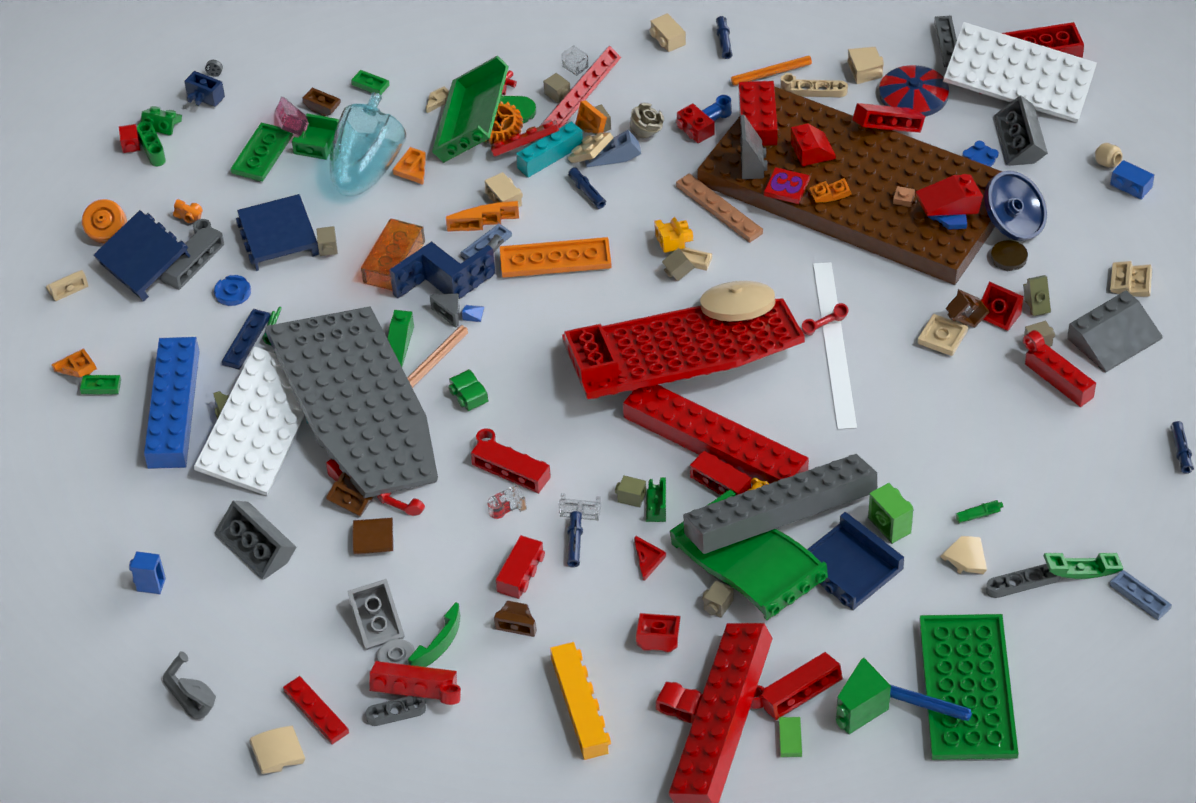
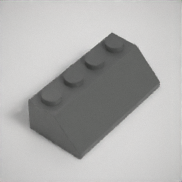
M1020 95L994 115L1007 165L1035 164L1048 154L1035 107L1027 99Z
M233 500L215 531V534L262 579H266L285 566L297 548L247 501Z

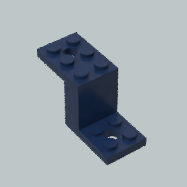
M432 241L390 269L392 291L396 298L408 293L415 286L427 280L443 294H458L460 299L496 274L494 252L491 246L487 245L460 264Z

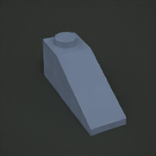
M628 129L613 137L594 159L585 160L586 167L627 162L641 154L639 141Z

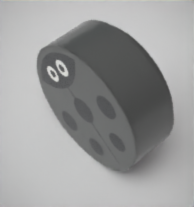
M211 59L206 63L205 71L208 75L217 77L221 74L223 70L221 62Z

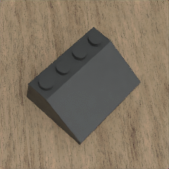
M1127 290L1069 323L1067 336L1071 343L1105 373L1163 338L1141 303Z

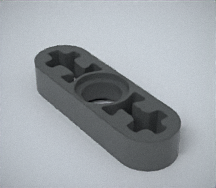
M408 696L371 705L366 710L367 722L372 726H380L421 716L426 711V702L422 697ZM418 703L419 707L415 708L414 704ZM394 707H399L402 709V711L398 714H393L390 712L391 709ZM377 713L378 717L374 718L373 714Z

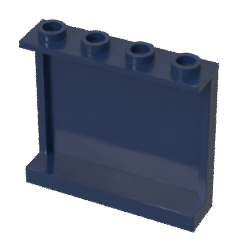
M300 194L237 210L238 217L235 218L237 227L242 228L240 235L242 240H246L244 246L246 252H250L248 254L251 265H255L256 271H259V262L308 249L311 250L312 256L320 255L318 242Z
M139 210L93 256L106 270L142 301H145L149 297L145 290L183 253L187 257L191 255L187 251L188 246L180 240L178 242L177 237L171 231L167 233L165 231L166 228L160 222L156 224L154 222L155 219L149 213L144 214Z
M846 511L840 515V522L836 527L807 549L821 563L823 561L827 563L828 578L819 584L829 594L837 597L844 606H848L852 610H855L904 569V556Z

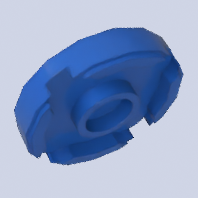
M239 275L226 276V279L222 281L220 279L214 286V294L217 301L227 306L242 304L251 295L250 283L246 278Z

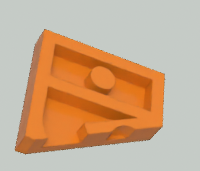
M586 100L580 101L575 124L584 133H603L607 117Z
M410 147L393 168V174L423 185L426 153Z
M84 348L51 364L55 372L79 378L84 375H90L97 369Z

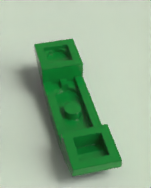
M1044 553L1043 555L1049 571L1065 578H1098L1116 574L1124 569L1117 553H1099L1096 558H1065L1063 553Z
M455 602L444 615L445 627L427 648L419 645L408 658L409 665L427 667L448 649L460 625L459 603Z

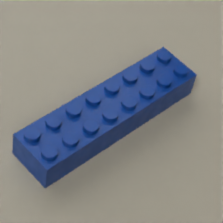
M196 337L159 338L144 451L148 469L187 467L200 353Z

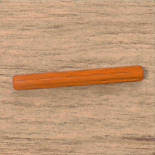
M808 55L732 76L731 82L732 85H738L739 82L752 81L811 65L812 60Z

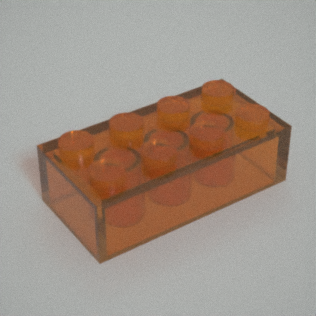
M390 218L361 267L363 283L392 291L390 269L422 248L425 243L424 227Z

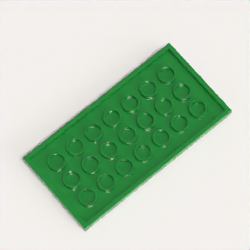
M1003 614L920 615L919 623L926 695L969 708L972 712L970 720L965 721L927 709L932 760L1018 759L1019 752Z

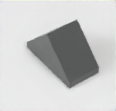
M432 294L430 296L431 309L453 326L458 327L460 312L459 295Z

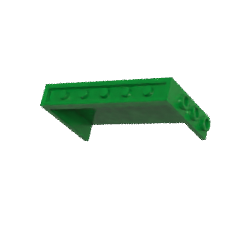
M498 55L452 80L432 153L443 163L490 139L509 68Z

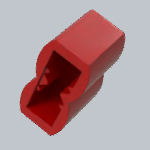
M665 682L656 700V710L669 716H675L682 721L693 723L702 693L696 689H685L677 682Z

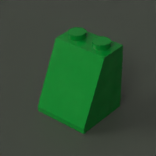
M865 658L860 660L837 696L836 723L849 735L889 710L891 685Z

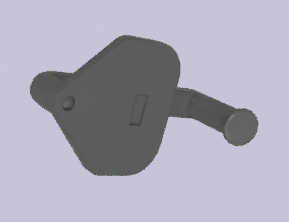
M180 651L165 671L163 682L189 716L201 719L214 706L216 696L202 681L186 678L178 679L175 673L184 662L188 661L187 654ZM193 700L200 703L202 707L199 709Z

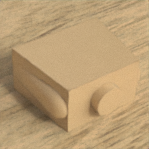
M876 47L848 49L847 62L856 84L882 78L884 61L882 56H879Z

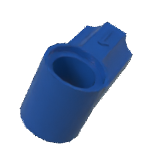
M720 95L716 98L715 103L702 111L713 121L720 117L727 118L732 114L731 98L728 95Z

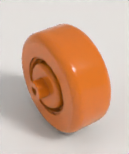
M108 199L92 202L87 206L82 215V227L85 233L93 241L105 244L127 223L126 214L116 202Z

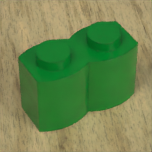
M470 369L449 378V391L453 396H457V400L462 408L465 407L470 411L489 402L486 389Z

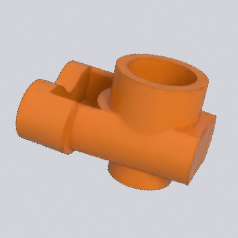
M180 199L175 201L174 217L184 219L187 223H194L201 219L203 209L199 204L191 203L187 205L185 204L186 202Z

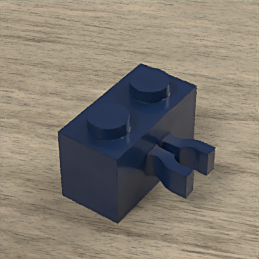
M193 71L184 81L187 101L189 103L195 100L197 106L203 102L216 107L225 97L222 81Z

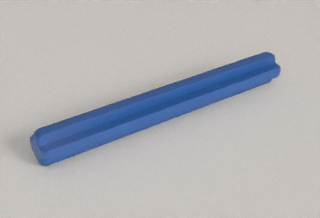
M891 685L890 698L965 721H969L972 716L971 709Z

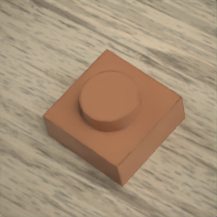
M897 186L893 204L911 207L915 196V189Z

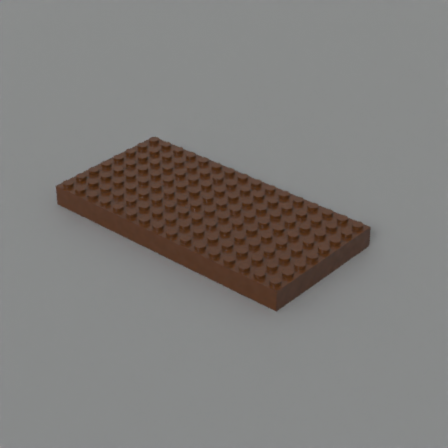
M775 86L778 139L777 145L762 146L763 148L766 147V158L763 159L767 160V171H764V178L742 179L740 116L697 169V179L711 190L953 285L957 284L995 228L986 211L984 193L990 179L1003 172L893 130L862 127L852 120L853 115ZM808 123L823 131L836 155V159L801 166L790 143L791 127ZM775 167L810 175V180L799 204L764 196V191ZM962 174L971 175L983 195L979 213L966 214L967 229H947L937 220L933 221L928 218L916 195L911 207L893 204L897 186L915 189L916 193V191L948 177ZM845 178L852 195L829 202H815L810 187L824 181L829 185Z

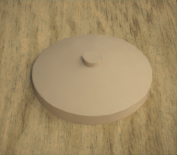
M726 282L716 285L703 293L700 298L701 310L708 317L722 321L753 319L769 312L774 307L775 293L771 287L760 282Z

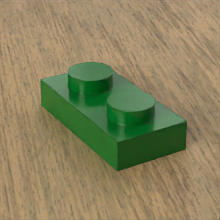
M360 70L351 79L353 86L379 96L390 86L389 80Z
M84 375L81 381L80 392L81 394H119L121 376Z

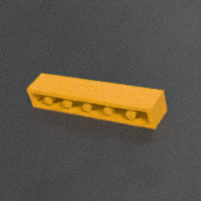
M574 642L550 647L551 661L583 759L587 760L609 754L610 736L608 732H604L605 721L603 716L598 714V711H600L598 700L592 697L594 689L592 683L587 682L588 671L586 665L582 666L581 661H583L581 650L576 649Z

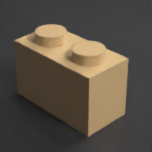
M668 13L650 20L651 36L655 37L661 47H664L668 52L686 45V32Z
M503 172L485 180L486 194L494 203L518 201L519 207L522 206L523 194L521 190L516 188L512 179Z

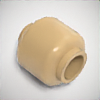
M1110 143L1101 144L1095 151L1097 163L1108 168H1114L1119 165L1123 158L1121 149Z

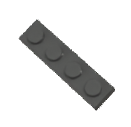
M952 15L935 16L934 23L943 65L948 67L957 42Z

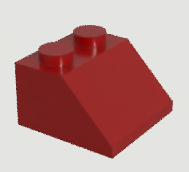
M808 123L791 127L790 143L801 166L836 159V155L823 131Z

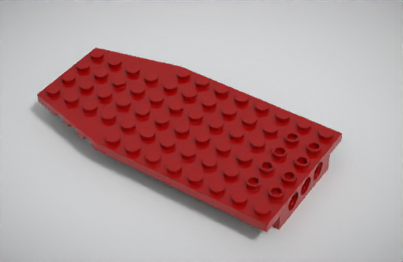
M783 298L775 299V305L769 312L748 320L722 321L713 319L702 312L700 305L605 326L596 324L564 331L562 340L586 398L597 399L601 396L634 391L638 388L672 383L676 380L709 375L718 371H728L804 343L805 336Z

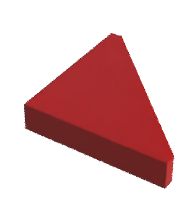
M635 536L634 542L642 580L645 581L665 559L666 552Z

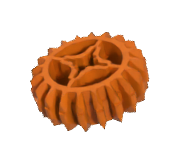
M502 101L500 102L490 139L486 140L489 141L490 145L498 140L505 141L510 139L509 137L513 134H521L523 118L520 115L519 109H516L514 105L510 106L509 102L505 105Z

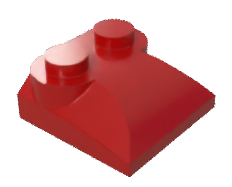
M640 613L636 633L637 646L646 651L662 650L664 652H671L678 647L681 616Z

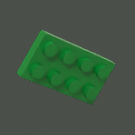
M261 122L230 168L231 174L263 182L292 138L293 131Z

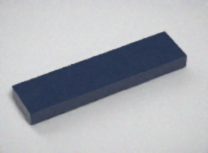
M257 309L251 311L222 359L223 366L240 370L270 318L269 312Z

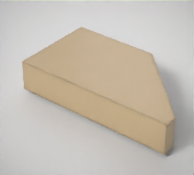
M445 86L430 93L429 101L426 105L427 113L446 104L449 90Z

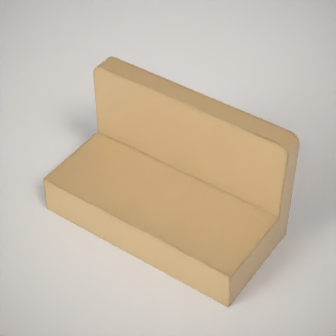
M83 270L46 286L55 302L89 287Z

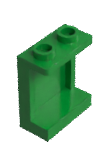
M307 113L305 116L306 124L300 136L294 137L292 140L293 153L327 160L341 132L339 119Z

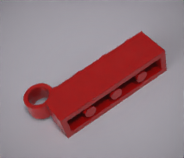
M857 103L852 120L867 128L921 133L926 116L911 108Z
M1032 330L1023 337V343L1029 350L1026 352V366L1079 407H1082L1094 398L1096 382L1046 345L1043 336L1038 331Z
M484 428L477 432V445L471 451L472 465L538 494L551 478L550 465L544 461L536 460L527 454L515 451L511 447L497 443L495 432L491 429ZM484 438H490L488 441H482Z
M824 652L765 688L757 685L754 694L756 698L752 699L750 708L760 709L764 707V710L777 720L779 717H782L843 680L841 665L828 653Z
M375 661L370 671L369 691L439 699L441 703L446 705H454L461 700V687L457 685V671Z

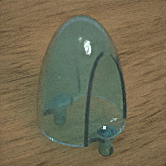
M373 92L367 104H351L345 107L338 121L331 145L329 166L332 183L335 189L344 196L361 194L378 182L390 168L406 140L407 135L402 124L392 115L382 113L377 108L382 100V96L379 93Z

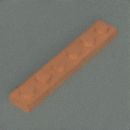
M690 173L676 181L678 189L749 243L763 234V228Z

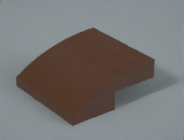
M342 472L337 482H334L326 500L361 517L374 496L364 498L350 482V477Z
M393 517L353 520V554L394 551Z

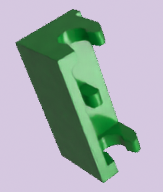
M660 477L658 485L653 484V479L648 481L646 522H666V477Z

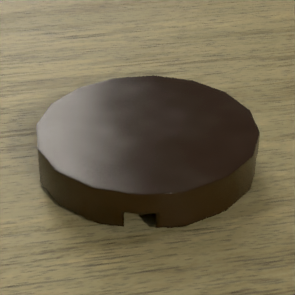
M1003 240L993 246L991 259L996 267L1006 271H1013L1016 268L1021 269L1026 264L1028 252L1025 246L1017 241Z

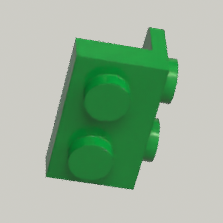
M151 106L149 109L142 111L141 122H150L155 131L172 135L174 125L182 122V115L176 114L174 110L164 111L160 110V107Z

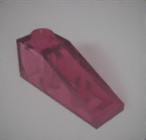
M281 96L275 110L281 129L301 136L302 132L306 131L308 127V120L303 112L285 97Z

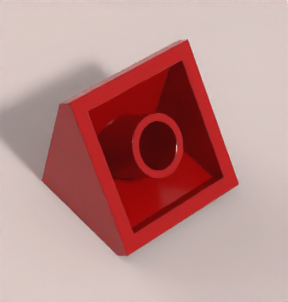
M989 281L981 301L990 312L983 320L1009 331L1022 313L1024 296Z

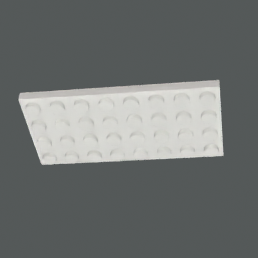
M963 22L943 82L1008 102H1012L1021 95L1031 102L1037 111L1078 123L1097 62Z
M254 346L194 465V470L265 496L268 495L305 418L303 410L275 353Z

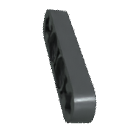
M1042 564L989 579L987 581L986 593L992 598H1000L1056 583L1061 579V576L1049 572L1047 564ZM1036 575L1039 577V579L1033 581L1030 580L1028 576ZM1017 580L1020 582V584L1014 586L1011 585L1009 581Z

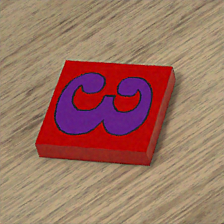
M775 167L764 191V196L799 204L810 180V175Z

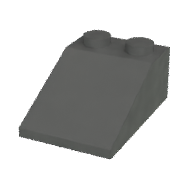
M741 115L740 156L742 179L764 178V171H767V160L763 159L766 158V147H762L761 138L745 115Z

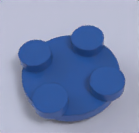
M979 140L974 143V146L964 150L962 156L991 167L995 163L996 158H998L999 152L986 146L983 141Z

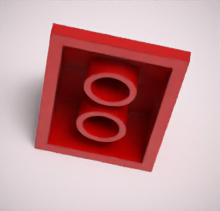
M967 174L953 175L922 188L915 193L927 216L978 214L983 198L972 176Z

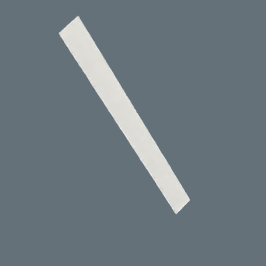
M832 262L813 263L821 318L831 314L835 305L838 304ZM834 320L823 326L837 427L838 429L857 428L841 321Z

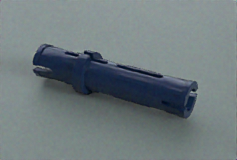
M719 16L716 18V33L719 36L722 58L730 59L733 56L729 38L730 29L727 26L726 17Z
M576 167L571 168L568 176L575 182L576 187L581 189L598 209L603 208L607 201L590 184L586 176H583Z
M1175 421L1170 427L1177 450L1176 458L1180 462L1181 472L1188 474L1194 470L1191 460L1192 452L1188 448L1183 423Z
M579 511L570 513V524L567 528V534L569 535L567 565L570 567H578L580 565V543L583 528L581 527L582 513Z

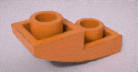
M845 178L829 185L824 181L810 187L815 202H829L852 195Z

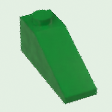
M394 310L389 327L388 341L401 367H403L414 329L413 312Z

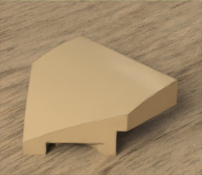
M961 536L941 556L944 561L948 559L949 562L957 567L959 574L963 570L978 574H984L987 571L980 537Z

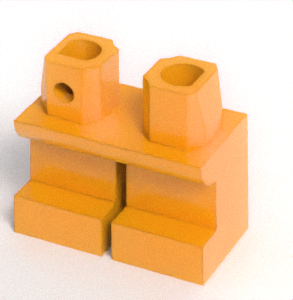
M674 217L670 223L663 224L662 220L654 221L655 236L664 253L675 251L678 248L684 249L686 242L694 241L693 231L689 229L686 220L678 222L676 217Z

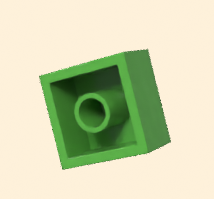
M890 483L872 491L869 495L868 518L892 544L911 534L914 511L912 504L906 501L901 496L900 491Z

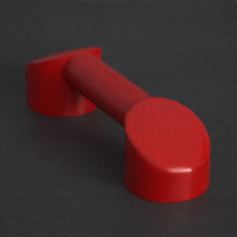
M838 303L831 314L817 321L812 319L804 320L801 330L806 335H813L817 328L834 320L841 321L845 319L849 309L845 304Z
M391 492L377 495L378 500L382 504L391 505L411 516L420 515L425 509L424 503L416 498H413L409 504L390 497Z

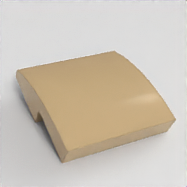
M1131 261L1113 262L1111 292L1121 294L1127 290L1135 297L1150 296L1151 264L1132 266Z
M293 726L272 729L255 735L249 740L262 774L281 772L283 766L303 764L305 761V756Z

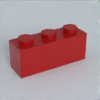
M703 451L690 464V478L719 495H723L729 490L733 491L735 495H739L751 489L752 478L748 474L735 469L731 464L723 462L715 455L709 454L706 451Z
M520 535L496 578L498 593L520 599L522 593H525L528 589L530 578L535 576L538 563L544 559L543 542Z

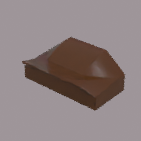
M313 87L302 97L303 103L311 111L323 116L331 115L341 103L339 98Z
M507 600L501 610L495 613V630L535 637L537 632L536 622L530 613L528 604Z

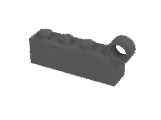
M199 219L194 222L193 229L195 235L185 243L188 246L187 251L191 256L187 257L183 253L161 275L162 282L180 290L224 246L222 232L212 228L211 222L207 219Z

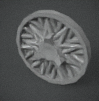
M394 639L387 641L380 647L377 658L380 662L409 665L408 658L415 649L408 641Z

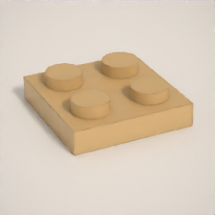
M610 132L586 136L583 138L582 143L572 150V154L568 157L569 161L576 163L594 159L613 139V136Z
M933 314L919 336L918 344L953 356L966 335L968 326Z

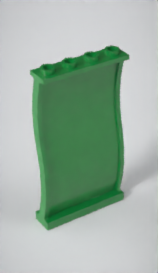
M729 490L708 505L736 495L733 491ZM684 521L670 530L671 544L675 548L679 547L689 558L708 573L729 584L745 596L763 613L766 621L828 578L826 562L823 561L821 563L800 543L777 529L705 554L684 534Z

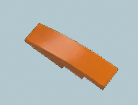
M518 201L481 205L446 216L447 232L483 230V225L501 224V219H519Z

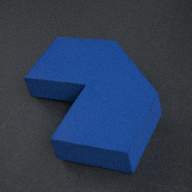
M966 214L928 216L933 221L937 220L942 223V226L947 229H967Z

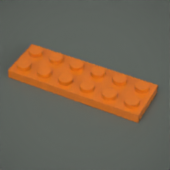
M608 237L500 246L502 278L612 268Z

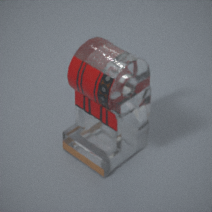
M517 485L497 493L487 501L489 515L494 519L502 518L506 513L518 509L519 512L527 509L526 499Z

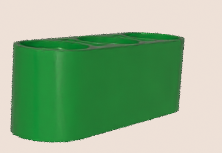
M148 121L139 123L137 125L139 140L151 165L156 167L164 165L166 162L164 149L153 125Z

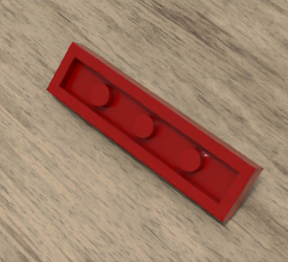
M548 120L542 123L540 127H530L525 133H516L511 135L510 139L494 142L491 146L494 157L560 131L557 121Z
M301 676L283 686L284 692L332 745L349 734V728Z

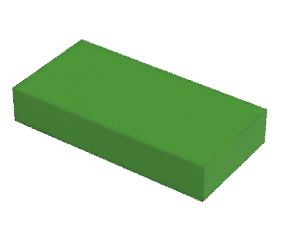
M779 717L781 757H802L801 718Z

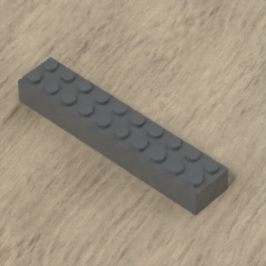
M858 454L849 455L848 457L683 514L684 534L705 554L868 496L872 491L878 489L877 472Z

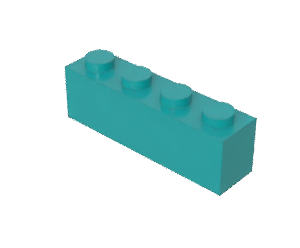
M571 121L559 128L560 131L547 135L517 152V169L529 178L572 153L575 147L582 143L583 130Z

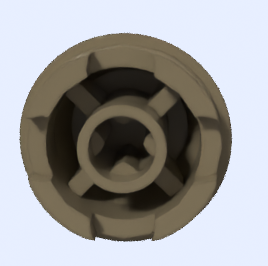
M640 103L639 106L631 111L630 129L641 138H649L663 127L664 116L660 110L657 112L651 108L652 104Z

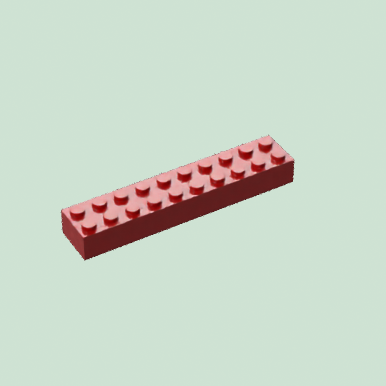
M658 384L653 387H643L634 390L623 402V416L625 419L698 455L703 451L713 454L723 462L731 464L735 469L748 474L752 479L757 478L760 481H767L771 484L780 479L808 471L809 457Z
M765 623L726 624L668 793L674 803H719L773 640Z

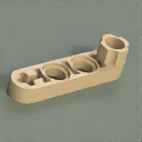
M785 73L780 78L781 89L802 97L840 98L848 93V84L840 80H799L792 73ZM802 87H809V89H807V90H804V89H801V88H802ZM820 87H825V88H827V89H826V90H820V89H818V88H820Z

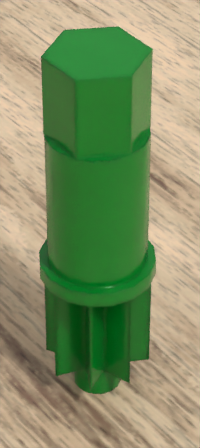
M998 500L982 503L979 506L956 513V519L958 523L984 516L987 517L988 515L1000 512V508L1004 506L1002 502L998 503Z

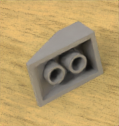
M387 579L348 591L365 649L405 637Z

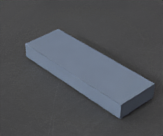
M499 223L461 251V257L467 260L483 249L495 234L500 235L501 239H504L505 242L512 237V232Z
M1122 570L1110 581L1112 588L1157 620L1163 617L1172 607L1171 603L1125 570Z

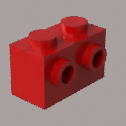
M694 103L677 112L676 124L678 128L682 129L688 134L689 138L698 144L715 135V122Z

